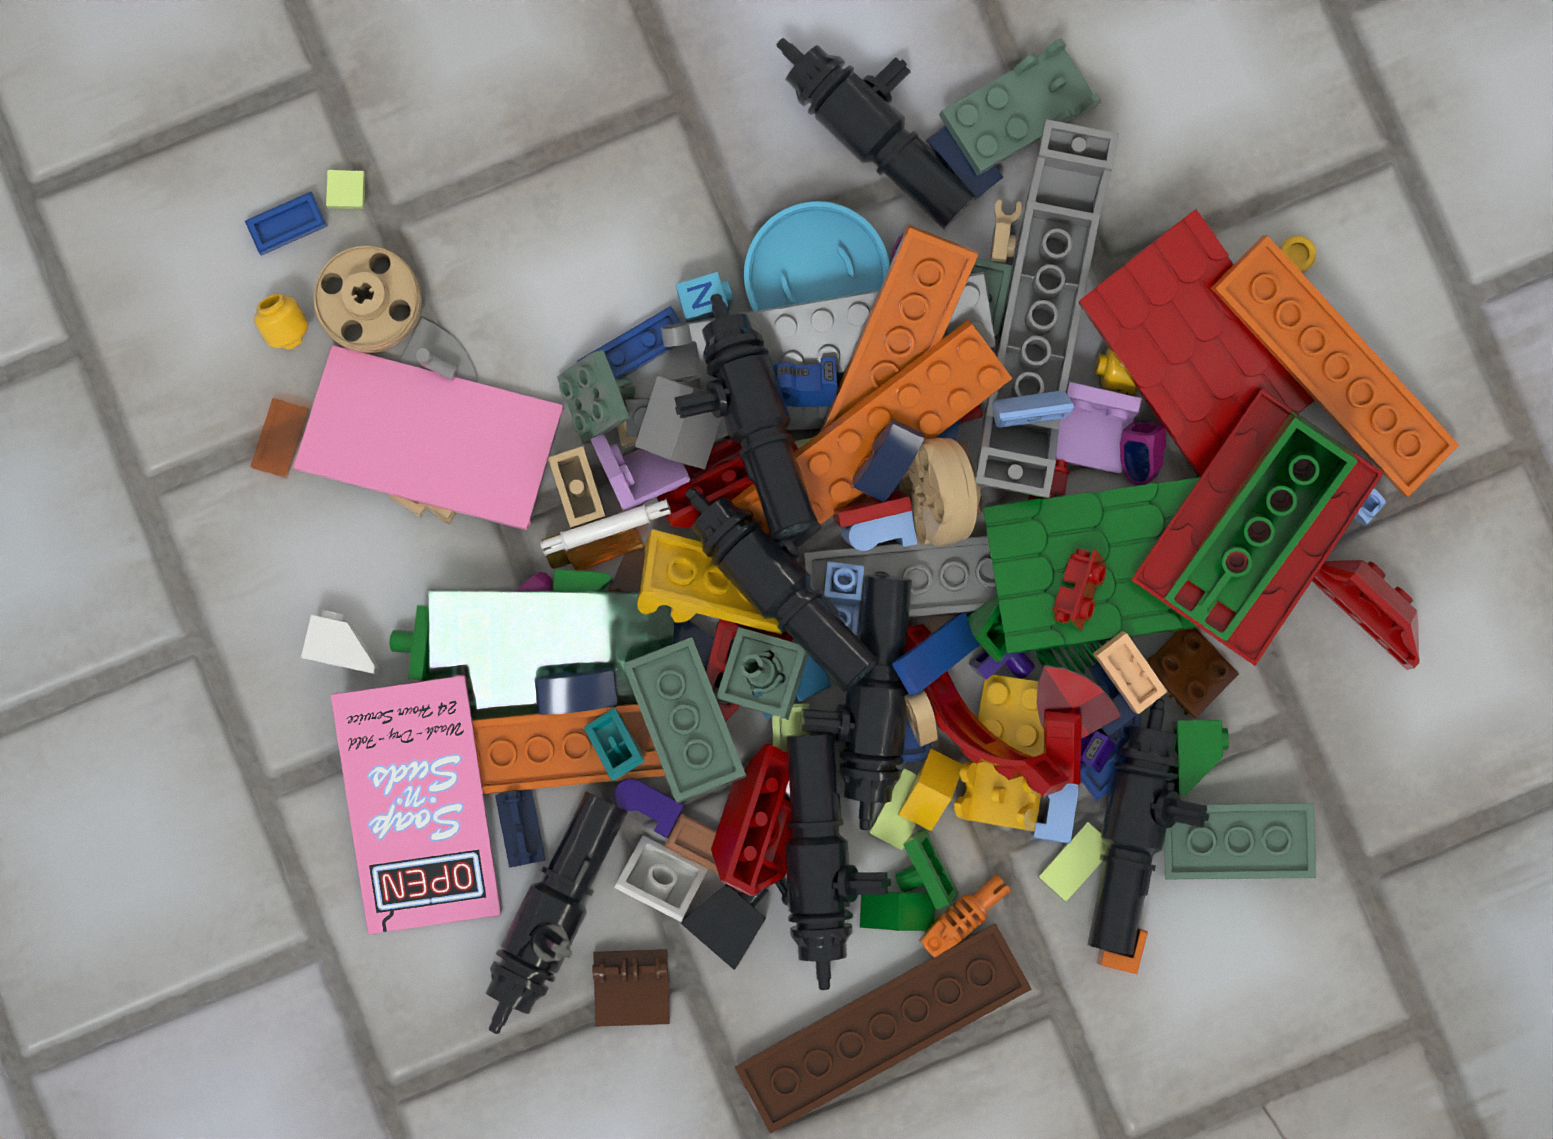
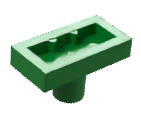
M417 605L414 632L392 631L389 641L390 650L392 652L411 653L408 679L418 681L436 679L444 617L443 609Z
M924 828L913 833L903 844L913 865L896 872L895 878L902 892H908L924 885L936 910L950 905L959 893L927 830Z

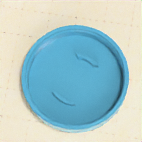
M823 201L804 202L788 207L774 215L755 235L745 259V291L750 306L755 311L879 290L889 270L890 262L879 234L861 215L835 203Z

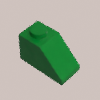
M1179 720L1172 722L1173 734H1177L1175 751L1179 758L1178 767H1174V774L1178 775L1177 779L1174 780V791L1179 795H1187L1223 758V750H1228L1229 733L1227 728H1222V720Z

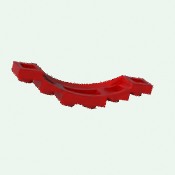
M924 624L908 627L905 653L932 634ZM948 671L923 689L932 706L937 726L961 747L962 753L967 758L973 760L976 764L981 762L992 764L995 770L1008 780L1023 776L1026 779L1027 785L1042 797L1061 791L1070 781L1045 753L1035 757L1029 756L1009 746L989 731L968 708L958 693Z

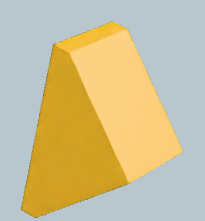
M930 748L898 815L932 831L952 799L963 764Z

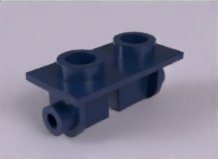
M532 789L516 790L495 795L509 868L545 861Z

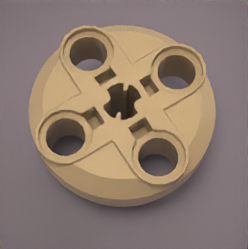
M356 246L346 249L330 259L317 278L314 289V308L317 318L325 332L346 349L360 353H377L388 350L402 342L419 323L422 297L418 280L409 265L397 254L387 249L376 246ZM378 259H389L391 265L387 272L383 274L373 272V265ZM333 278L342 279L343 285L338 293H326L325 288L328 281ZM370 293L373 295L371 300L365 299L363 303L360 300L362 296L368 297ZM399 305H408L411 309L409 317L404 321H395L393 319V311ZM350 326H362L363 332L358 340L352 342L346 340L345 333Z
M937 437L924 439L913 462L899 482L900 491L910 496L917 542L920 545L931 544L938 547L955 544L967 539L975 527L981 496L980 485L975 482L976 471L971 466L965 451L951 438Z

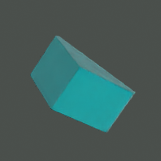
M615 707L584 727L612 781L645 761L646 754Z

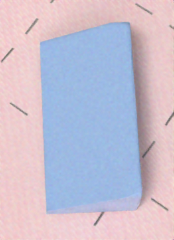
M1064 391L999 399L992 402L995 426L998 428L1066 419L1074 409L1073 402Z

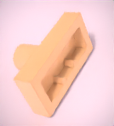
M1121 631L1093 653L1134 713L1140 714L1167 693L1163 684L1126 632Z

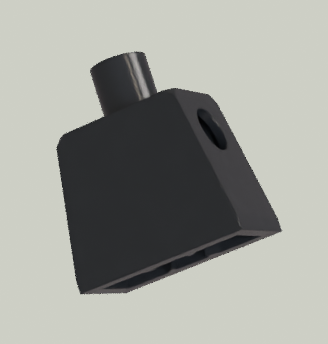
M725 884L690 913L680 924L735 970L766 919V916L755 907L769 890L765 888L756 895L749 896L741 891L738 893L731 886Z

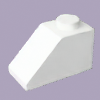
M322 610L321 617L310 616L301 655L302 659L374 675L379 674V666L353 625L343 622V614Z

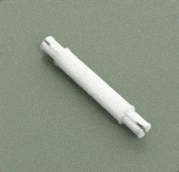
M667 499L648 506L643 504V506L565 532L562 531L558 536L541 540L540 545L545 556L563 549L568 551L577 546L647 523L650 524L653 519L670 515L671 509L668 506Z

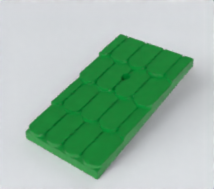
M1200 477L983 507L1007 653L1016 654L1108 641L1121 631L1126 632L1129 637L1199 628L1133 582L1131 578ZM1076 549H1083L1091 553L1089 557L1091 558L1094 549L1105 560L1106 575L1102 585H1097L1093 596L1095 600L1093 615L1089 621H1085L1081 631L1073 624L1070 618L1068 624L1055 621L1053 619L1055 613L1052 609L1060 586L1074 589L1075 584L1063 580L1070 555L1075 554Z

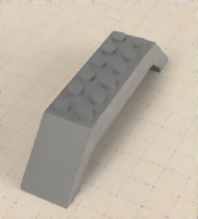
M1048 119L1045 120L1024 208L996 351L997 358L1013 379L987 398L975 482L978 485L1049 498L1056 464L1061 419L998 428L995 426L992 402L999 399L1055 391L1066 392L1082 312L1078 302L1085 296L1100 214L1113 169L1119 133Z

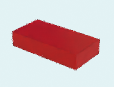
M903 491L891 493L885 502L874 497L850 502L845 507L834 509L833 521L840 527H846L912 511L910 496Z

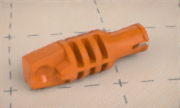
M997 874L992 876L993 878L973 895L969 893L967 895L964 894L943 912L922 935L919 942L931 957L935 958L960 943L986 920L988 916L986 912L1011 892L1007 885H1003L1004 881Z

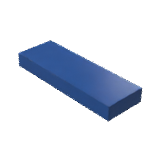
M672 306L593 352L604 350L615 380H618L675 348L664 347L660 328L681 322Z
M963 612L955 615L893 662L892 665L909 695L912 696L925 689L981 644L973 636L967 621V615Z

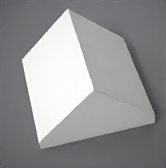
M643 835L614 888L681 922L708 868Z

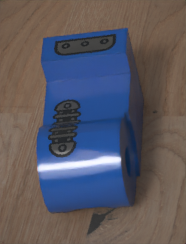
M836 357L821 358V364L794 365L791 363H778L773 365L786 406H831L832 401L837 395Z

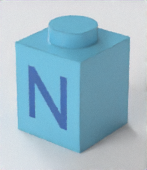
M718 272L676 284L677 294L686 322L713 318L714 314L710 298L714 294L722 296L729 312L727 302L733 301V296L728 280L720 281Z

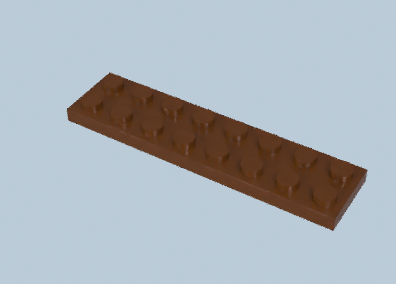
M994 923L961 941L939 956L928 959L735 1066V1069L771 1134L1032 989L999 928Z

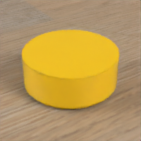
M1290 237L1280 247L1282 252L1302 273L1307 271L1315 262V246L1306 237Z

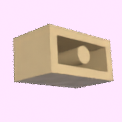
M584 447L548 457L570 528L574 529L607 518Z

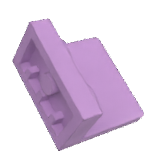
M1069 382L1066 394L1073 402L1074 409L1068 418L1061 419L1056 460L1120 474L1123 469L1120 461L1122 431L1130 423H1133L1134 417L1139 413L1142 398Z
M604 433L590 439L624 512L633 507L641 506L646 501L668 491H673L690 481L683 463L668 460L642 449L622 456L617 444L609 446Z

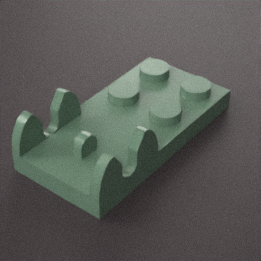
M1062 38L1055 40L1040 55L1030 54L1012 71L941 110L940 118L977 176L1041 140L1046 119L1070 123L1095 109L1101 102L1097 93L1093 94L1065 50L1066 44Z
M692 637L623 664L676 804L747 777Z
M1314 803L1206 805V813L1209 814V820L1204 822V827L1201 828L1176 822L1171 828L1166 829L1164 839L1165 880L1316 878Z

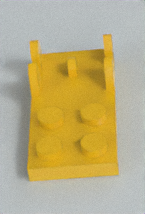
M651 529L646 540L644 566L637 607L641 613L647 615L657 611L659 606L667 605L671 607V617L676 623L688 621L698 613L782 634L777 628L779 622L776 619H764L718 567L712 564L713 557L708 558L705 555L700 541Z
M992 675L987 680L984 679L978 720L995 736L1018 751L1032 757L1044 754V730L1040 724L1036 704L1039 681ZM971 760L966 761L962 765L959 774L962 782L966 783V792L963 797L959 796L954 803L955 814L959 819L1035 832L1041 795L1027 785L1026 779L1023 776L1008 780L1005 776L999 774L992 764L986 762L976 764Z

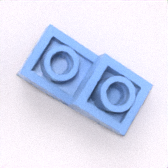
M827 562L823 595L840 612L839 618L857 635L864 566Z

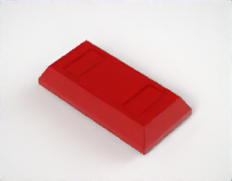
M1044 711V753L1070 779L1067 784L1080 785L1082 714Z

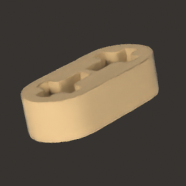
M922 690L912 696L909 694L904 696L908 721L918 745L921 747L938 740L934 712L925 691Z

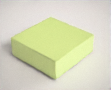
M327 170V208L364 209L365 172Z

